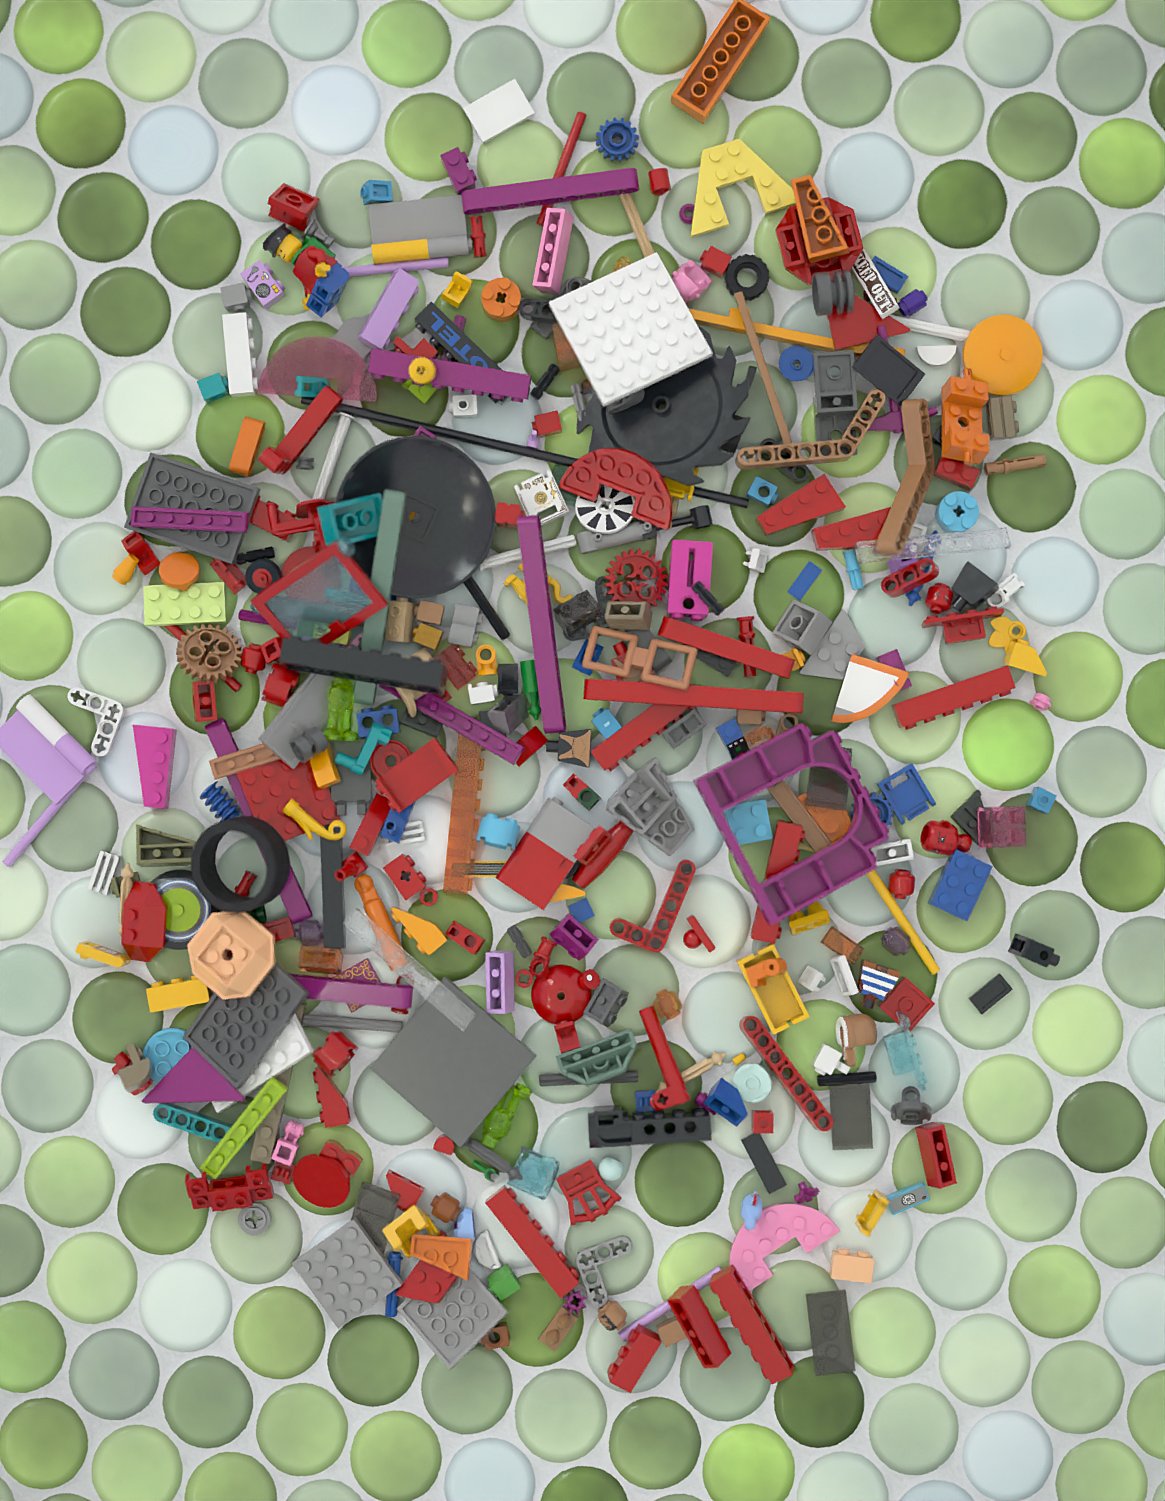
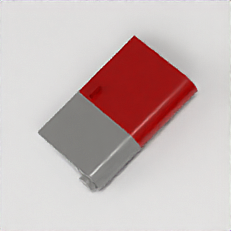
M556 797L547 799L515 847V850L495 877L542 910L546 908L576 863L577 859L573 855L576 853L577 848L584 844L589 838L591 831L595 829L562 807L564 803Z

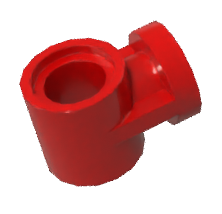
M657 168L648 172L649 190L652 194L662 196L671 190L667 168Z

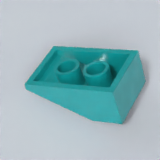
M381 493L317 507L326 546L332 542H336L341 546L378 536L383 504Z

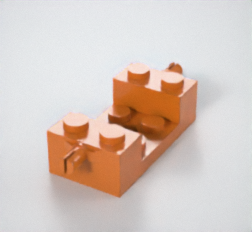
M964 368L963 378L950 376L941 388L942 457L965 461V465L971 466L973 463L980 464L989 453V435L982 434V408L988 401V383L972 380V369ZM958 421L964 422L966 427H962Z

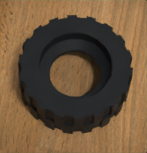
M744 254L733 259L730 265H728L725 274L726 288L730 291V294L734 296V293L741 291L745 301H751L754 298L760 297L765 292L770 277L766 263L760 257L758 258L753 254ZM744 268L754 270L757 275L756 283L751 287L740 285L737 280L740 270Z

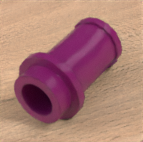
M699 1092L694 1100L697 1103L696 1106H701L712 1113V1115H715L716 1112L704 1104L707 1093Z

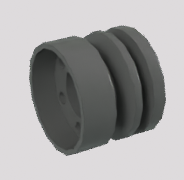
M843 270L841 275L839 271H835L833 281H831L828 272L813 274L812 297L817 316L831 315L833 305L838 314L843 313V308L845 313L853 312L855 290L849 270Z

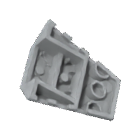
M655 757L635 771L609 798L606 810L663 853L671 856L694 831V828L683 807L679 806L676 800L677 796L674 790L671 791L666 781L668 779L665 773L661 772L658 766L659 762Z

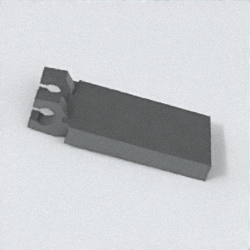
M365 739L330 740V745L335 757L337 752L340 751L355 758L358 756ZM370 759L361 776L350 772V769L335 764L341 782L331 786V800H333V803H337V815H347L346 802H357V815H365L367 812L366 802L372 799Z

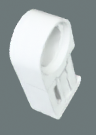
M1012 573L998 585L999 590L994 593L1000 595V604L994 605L991 603L990 598L986 600L989 607L996 606L997 608L1003 606L1020 587L1024 588L1025 584L1018 579L1015 573Z

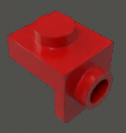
M561 1021L558 1025L554 1026L561 1054L580 1047L574 1021Z

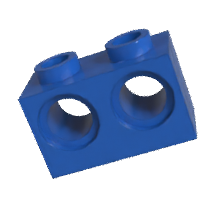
M393 705L382 706L379 711H373V708L361 709V713L356 714L360 738H366L370 728H365L363 725V721L367 717H371L374 722L393 729L392 734L401 733L398 709H393ZM387 714H391L394 718L393 723L389 726L383 723V718Z

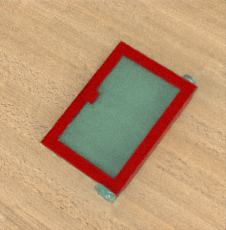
M342 536L259 592L258 595L250 600L252 603L250 607L255 614L260 613L282 640L283 638L290 639V636L301 637L302 641L309 642L310 639L322 641V644L328 645L386 607L388 602L351 557L355 553L354 546L347 537Z

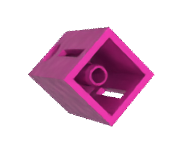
M672 540L666 616H671V618L676 620H682L683 617H691V621H702L704 618H707L709 607L699 598V594L692 590V586L697 581H700L705 586V590L708 589L710 592L713 542ZM689 553H693V560H688ZM690 601L693 605V608L689 610L685 609L683 607V602Z

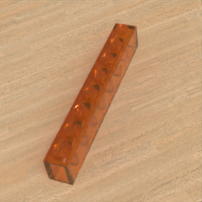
M459 733L455 763L459 770L454 773L443 893L467 895L468 891H472L473 879H469L470 871H474L475 859H471L472 851H476L477 841L473 839L474 831H478L479 819H475L476 811H480L481 799H477L478 791H482L483 779H479L480 771H484L485 759H481L482 751H486V749Z

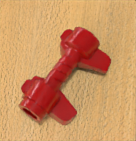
M123 1051L114 1058L116 1065L112 1068V1072L116 1075L119 1070L132 1065L130 1055L125 1054ZM150 1078L143 1087L130 1093L136 1096L140 1092H144L153 1084V1080Z

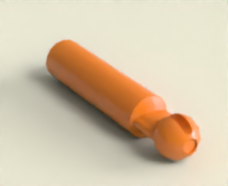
M366 874L358 876L354 882L355 889L362 899L363 908L390 970L392 971L408 964L407 956L383 901L377 894L373 879Z

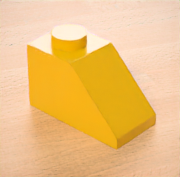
M1019 638L1017 642L1011 640L1003 663L1046 677L1047 672L1035 648L1029 646L1030 642Z

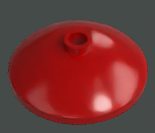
M554 965L550 967L549 974L545 978L535 979L531 990V999L535 1011L542 1019L558 1025L559 1022L566 1020L575 1022L584 1015L583 1012L591 1000V990H585L580 985L579 977L581 972L578 969L568 965ZM560 992L565 994V998L562 1000L557 997V994Z

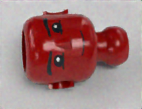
M931 820L922 829L920 843L925 851L949 856L956 849L963 853L968 852L971 848L972 839L967 834L959 835L957 828L946 820H941V822Z

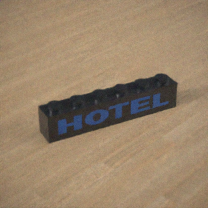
M432 302L416 316L415 322L417 324L415 327L422 334L426 332L431 337L430 342L435 347L443 348L446 351L444 355L451 362L455 360L461 364L502 370ZM488 394L489 399L495 404L499 402L502 405L509 398V396H504L503 399L491 398L492 394Z

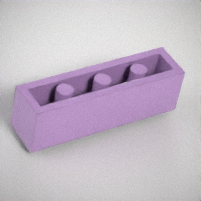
M401 268L394 270L356 339L370 348L385 349L390 342V338H388L392 331L395 332L400 324V321H398L401 314L404 315L409 308V299L413 298L419 290V287H417L419 280Z

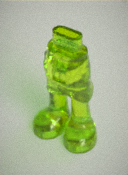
M334 677V681H331L328 693L329 717L327 728L323 732L327 740L359 741V735L351 730L354 692L352 682L348 679ZM341 711L340 730L338 731V712Z
M517 1083L506 1110H502L514 1086L513 1084L487 1115L483 1126L482 1144L495 1149L497 1143L501 1142L502 1138L508 1135L519 1103L523 1098H529L532 1095L533 1091L528 1087Z

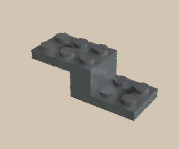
M854 350L813 353L815 382L813 408L816 442L832 440L830 435L833 431L840 432L842 438L858 410L855 369L852 367L855 363ZM831 367H837L840 370L838 377H832L829 374ZM851 430V436L856 438V431ZM840 447V451L843 454H849V450L846 447ZM820 449L822 455L829 456L827 449ZM857 449L855 450V452L853 453V455H857V454H858Z

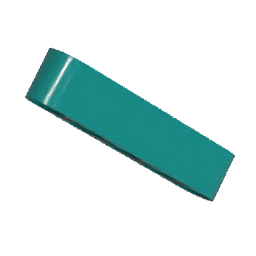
M161 1103L153 1110V1116L156 1121L217 1143L223 1138L217 1135V1127H222L226 1134L233 1126L230 1123L172 1103ZM161 1107L168 1110L167 1117L160 1115L159 1110ZM179 1114L186 1115L187 1123L183 1124L179 1121ZM200 1120L206 1123V1130H200L197 1122ZM250 1137L248 1138V1140L244 1143V1145H243L241 1148H243L244 1146H246V1145L248 1144V1142H249V1140H250Z

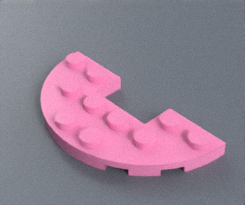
M798 1203L774 1204L762 1209L761 1218L756 1222L753 1230H747L745 1224L741 1226L731 1246L729 1266L732 1264L735 1266L745 1285L751 1291L773 1276L762 1258L794 1237L798 1239L805 1252L808 1253L839 1233L840 1230L829 1217L810 1206Z

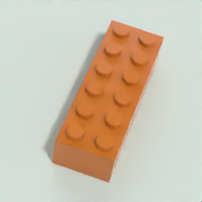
M734 0L671 95L670 103L704 124L769 26L771 17L745 0Z

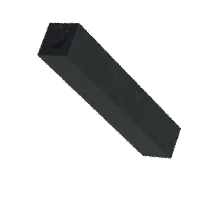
M340 827L333 828V833L341 831ZM320 836L324 949H329V952H341V948L346 947L344 880L338 881L334 873L343 866L342 838L339 840H328Z

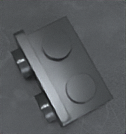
M603 978L583 1013L601 1025L610 1027L616 1021L620 1008L627 1002L629 992Z

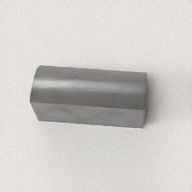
M517 694L505 695L487 712L493 726L505 734H511L529 717L524 695Z

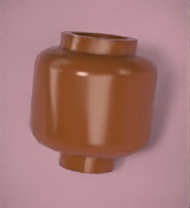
M446 1192L442 1193L440 1197L436 1195L430 1204L433 1207L431 1213L444 1223H448L450 1220L453 1222L461 1210V1207H459L460 1202Z

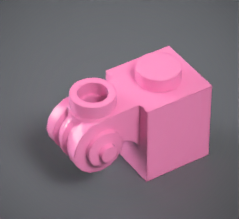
M290 1120L285 1125V1137L281 1136L278 1140L271 1158L289 1166L294 1162L300 1143L297 1141L304 1134L303 1124L295 1123L293 1120Z

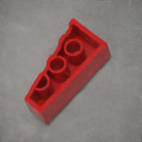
M823 474L757 516L755 521L764 535L769 536L842 511L846 506L826 475Z
M891 507L814 528L811 534L816 551L877 549V540Z

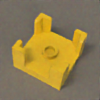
M415 1205L382 1230L392 1247L396 1251L401 1248L408 1258L412 1257L410 1255L411 1241L409 1240L412 1234H417L423 1228H426L430 1236L441 1234L430 1215Z

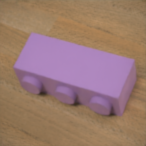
M494 950L486 953V1011L488 1013L506 1014L514 1011V951Z

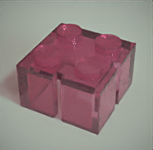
M1025 806L977 807L979 848L1026 846V828H1022V824H1026Z

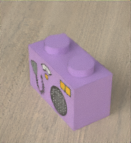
M258 260L240 273L266 310L285 297L283 293L284 286L279 279L275 281L272 278L271 274H273V271L267 263L263 265Z

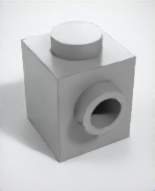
M244 282L220 287L224 307L227 311L234 310L235 312L246 310V307H250L249 300H253L251 289L247 288Z

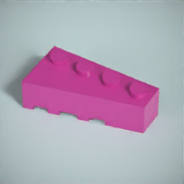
M133 725L144 807L168 809L177 729Z

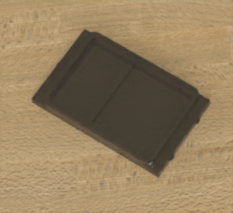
M842 747L844 751L846 750L852 760V748ZM810 767L805 805L845 811L849 786L838 774L827 768Z
M870 1084L829 1086L830 1115L834 1123L831 1128L832 1150L873 1148Z
M363 1181L357 1195L351 1220L355 1217L375 1245L384 1254L388 1239L382 1230L393 1222L400 1195Z

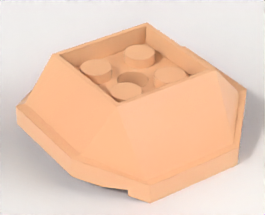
M247 912L212 913L187 945L192 973L222 999L251 996L275 965V935ZM229 949L233 952L231 960L227 958V951Z

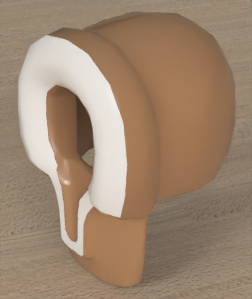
M866 1014L844 1015L837 1019L835 1026L836 1040L842 1048L843 1060L846 1061L847 1066H855V1047L876 1044V1024Z

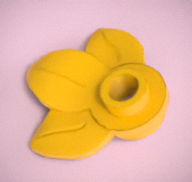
M1007 617L994 618L990 621V624L995 631L991 634L988 644L993 647H1004L1007 653L1011 640L1017 642L1018 638H1024L1026 627L1022 622L1011 621ZM1014 627L1019 629L1018 634H1013L1012 630Z

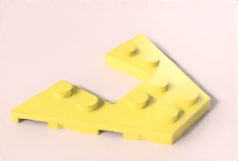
M740 139L702 150L690 237L693 238L729 225L717 192L718 188L752 178L765 214L796 205L793 189Z

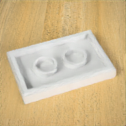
M515 79L463 108L483 144L535 115Z

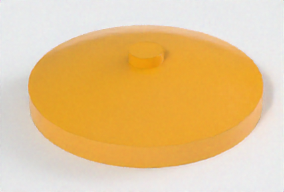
M995 315L979 322L968 334L962 352L963 366L968 368V370L969 368L972 369V380L988 383V394L997 396L1011 395L1029 386L1039 373L1043 358L1041 341L1036 331L1026 321L1012 315Z

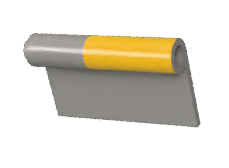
M461 195L368 205L374 264L469 255V250H473L472 240L467 238Z

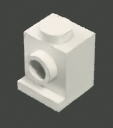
M477 395L453 396V401H449V411L454 414V418L478 417ZM465 402L467 404L466 408H460V403Z
M488 682L476 683L474 688L472 684H468L471 705L494 702L495 697L498 696L496 684L488 685Z

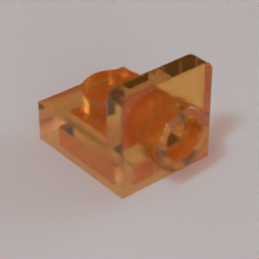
M763 725L744 735L747 743L751 742L753 745L762 740V735H764L766 741L775 736L770 727L766 728Z

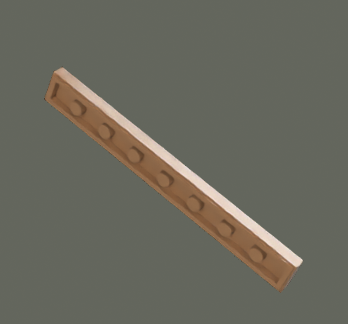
M741 291L734 293L783 444H792L743 293Z

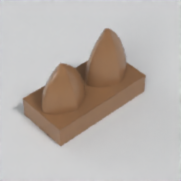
M561 1305L538 1340L553 1351H556L577 1321L578 1316L574 1313L568 1314V1309L563 1308Z

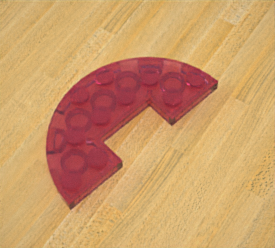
M326 337L301 338L279 349L263 369L257 393L294 396L295 389H297L296 375L338 379L337 393L343 399L377 402L376 383L373 374L368 373L369 366L364 359L348 345Z

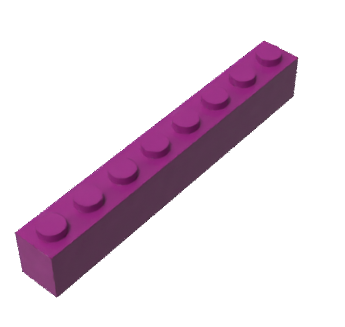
M371 348L368 373H373V378L385 379V376L393 377L392 381L404 383L405 379L412 380L409 375V366L413 360L420 358V356ZM428 358L436 366V376L430 382L432 383V388L444 389V386H450L452 391L464 393V389L472 390L471 394L483 396L484 392L492 394L491 398L503 399L504 396H509L511 401L523 403V399L528 400L532 375ZM412 381V384L424 386V384H418Z

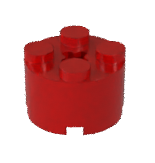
M274 662L272 674L269 673L262 693L264 696L261 700L283 708L294 694V692H291L292 688L298 685L301 674L294 670L285 669L283 665Z
M341 1031L338 1033L331 1032L325 1039L327 1043L322 1048L318 1047L312 1054V1057H314L313 1062L331 1078L336 1075L334 1073L336 1069L341 1071L354 1057L355 1053L352 1051H358L359 1049Z

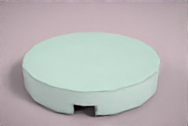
M747 1063L736 1070L732 1085L738 1089L742 1101L755 1104L763 1101L769 1095L772 1089V1078L770 1072L764 1066L758 1063Z

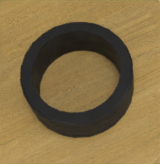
M240 816L218 822L208 827L200 835L193 848L191 871L196 887L206 901L225 912L242 913L273 901L282 892L290 873V858L288 848L282 836L274 827L256 817ZM228 831H237L249 836L257 843L265 857V881L260 891L254 897H244L231 891L222 882L217 872L215 863L216 850L222 837Z

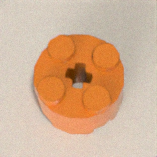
M505 277L496 278L485 285L481 294V302L485 314L495 321L507 322L514 319L519 313V304L522 301L518 286ZM498 298H505V302H498Z

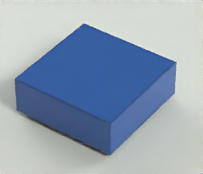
M587 898L568 906L573 918L579 923L595 916Z

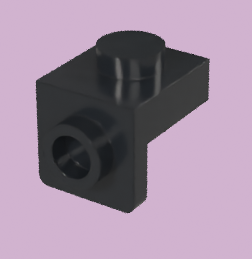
M498 664L499 694L510 696L518 693V664Z

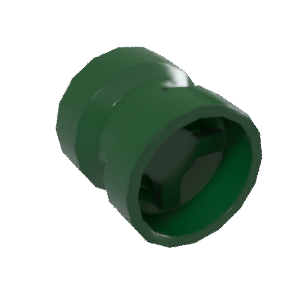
M264 905L247 912L259 923L267 922Z

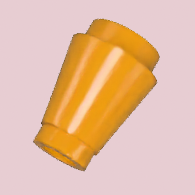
M129 554L113 570L112 578L118 583L126 585L127 582L131 581L139 560Z

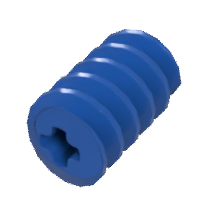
M218 781L206 788L199 798L201 800L207 798L205 806L212 805L209 810L210 812L217 811L214 817L216 819L222 817L220 822L239 817L243 813L242 811L236 812L237 804L230 805L233 798L225 799L228 792L220 793L223 786L216 787Z

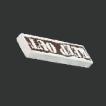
M863 248L852 269L879 315L884 319L900 307Z

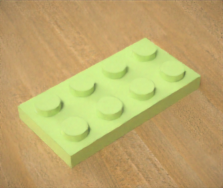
M224 582L193 583L186 591H181L167 585L143 586L145 627L226 623Z

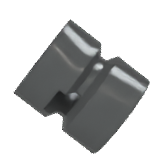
M313 726L304 732V736L299 735L292 739L290 746L296 757L305 763L312 759L315 753L319 754L326 750L328 742L322 731L318 727Z

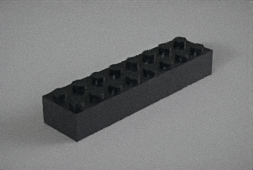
M290 636V639L283 638L279 662L288 670L444 695L448 676L447 668L442 664V661L437 659H430L428 662L422 661V658L418 656L404 658L399 653L390 652L389 655L381 654L382 651L370 649L368 652L362 651V648L357 646L344 648L341 644L334 642L326 645L316 639H310L307 642L302 641V638L297 636Z

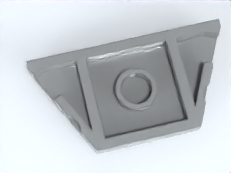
M842 609L799 674L837 680L844 679L851 655L859 656L865 648L845 610Z

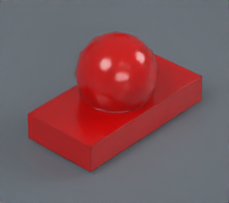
M694 915L686 918L693 929L685 932L683 936L684 945L687 948L696 949L703 943L709 953L715 950L716 947Z

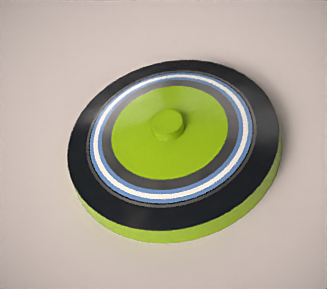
M190 870L168 871L160 874L150 882L156 884L157 890L167 906L166 948L174 950L188 949L187 945L210 915L221 912L220 909L206 901L198 891L193 880L192 871Z

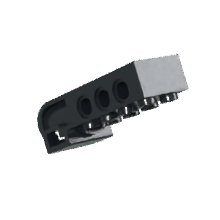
M621 1105L594 1106V1113H588L590 1148L712 1141L710 1114L708 1111H704V1108H693L692 1112H684V1109H674L672 1113L656 1110L652 1111V1114H644L643 1111L632 1112V1115H628V1111H622ZM613 1115V1119L598 1120V1116ZM689 1121L694 1122V1126H693V1127H691V1128H686V1127H685V1124H686L687 1122H689ZM669 1122L674 1124L672 1129L664 1128L665 1124ZM647 1124L654 1125L652 1130L644 1129Z

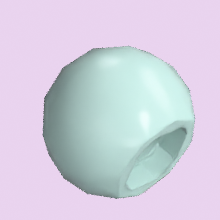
M607 1156L599 1163V1174L603 1179L612 1182L621 1178L624 1172L623 1163Z

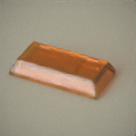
M833 926L830 927L821 940L822 944L836 954L845 955L846 960L852 965L855 964L864 951L863 947Z

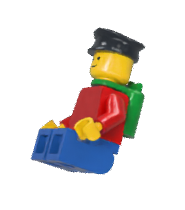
M285 223L264 240L262 247L264 251H269L273 258L278 256L284 262H292L295 265L293 274L303 284L305 297H307L302 298L304 310L311 309L322 318L339 302L350 275L335 260L336 254L316 238L306 236L304 241L301 242L292 234L290 229L286 228Z

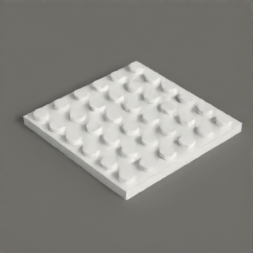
M657 252L549 302L550 309L603 407L712 356L711 349Z

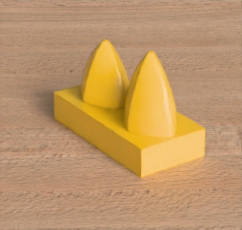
M815 901L808 905V916H805L801 910L789 915L791 934L795 935L829 924L830 916L828 911L818 901Z

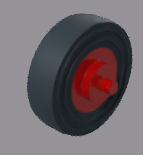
M269 559L253 561L245 573L248 587L257 594L282 577L278 565Z

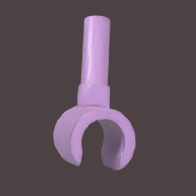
M533 430L532 436L529 435L526 447L538 449L540 438L537 437V431Z

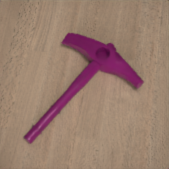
M886 325L878 326L879 336L888 342ZM888 398L890 411L876 417L867 431L893 430L897 434L904 432L900 406ZM936 406L928 408L929 418L938 414ZM861 418L864 421L869 420V418Z

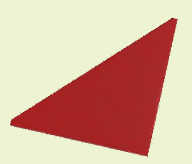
M856 295L852 313H845L843 308V313L838 314L833 305L832 314L826 315L835 351L869 343L876 334L879 335L878 326L886 325L887 338L910 332L909 327L889 315L882 319L873 305Z

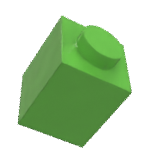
M508 1264L487 1276L489 1281L488 1289L494 1296L497 1295L500 1301L521 1289L517 1276Z

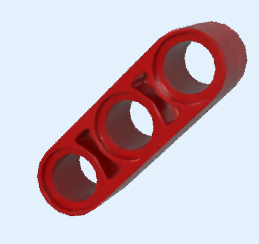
M929 558L921 559L885 577L881 582V589L890 597H899L934 580L939 575V567ZM932 565V570L929 573H924L925 568ZM914 574L913 580L906 582L908 575ZM892 583H896V587L892 591H889V585Z

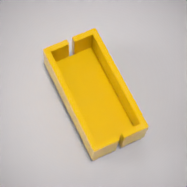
M770 943L756 950L757 955L754 956L753 953H750L736 960L771 1033L774 1035L790 1027L786 1021L790 1020L794 1025L808 1018L809 1015L787 971L783 975L765 979L767 985L763 987H751L745 969L767 959L780 958L774 944Z

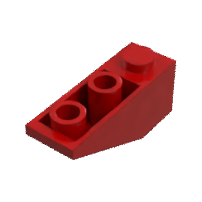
M317 1066L315 1068L316 1071H313L314 1083H318L319 1091H316L317 1102L321 1103L322 1111L319 1112L321 1123L325 1124V1128L349 1124L351 1117L347 1099L331 1077Z

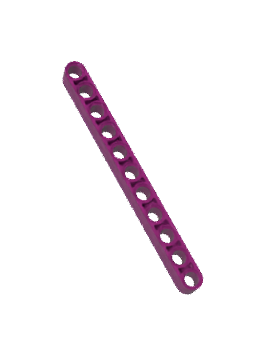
M539 515L521 516L517 519L543 729L545 734L566 732V717L541 520Z
M224 718L205 725V730L218 758L239 751ZM236 773L226 776L243 815L252 817ZM258 846V848H259V850H260V852H261V855H262V857H263V859H264V861H265V857H264V855H263V853H262L260 847ZM290 864L287 883L279 895L293 924H297L312 917L313 914Z

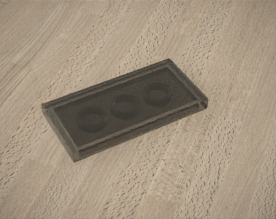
M846 1290L805 1294L815 1375L856 1371Z

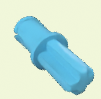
M855 549L843 552L847 567L845 571L849 574L852 589H862L864 585Z

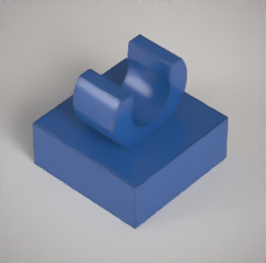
M655 1090L635 1091L636 1112L656 1111L650 1106L649 1102Z

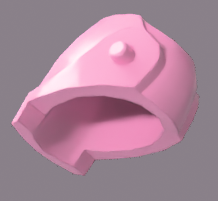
M693 260L682 264L677 271L672 273V281L685 304L695 298L698 299L712 282L710 276Z

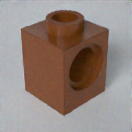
M507 1321L498 1323L481 1340V1345L485 1344L486 1350L510 1346ZM492 1332H497L500 1335V1338L498 1340H492L490 1339L489 1334Z

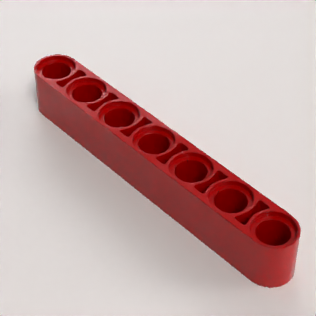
M663 616L657 634L660 637L695 647L699 650L789 679L795 659L666 616Z
M755 1016L743 1017L739 1023L740 1030L813 1128L818 1131H829L834 1124L833 1118L761 1021ZM749 1019L754 1022V1028L751 1031L746 1028V1022ZM760 1036H764L766 1039V1044L763 1047L758 1044ZM772 1052H776L778 1055V1060L775 1063L770 1060ZM785 1068H788L790 1071V1076L787 1079H784L782 1076V1071ZM797 1084H800L802 1087L800 1095H796L794 1092ZM810 1100L814 1103L812 1111H808L806 1108V1104ZM823 1116L826 1119V1125L821 1128L818 1121Z

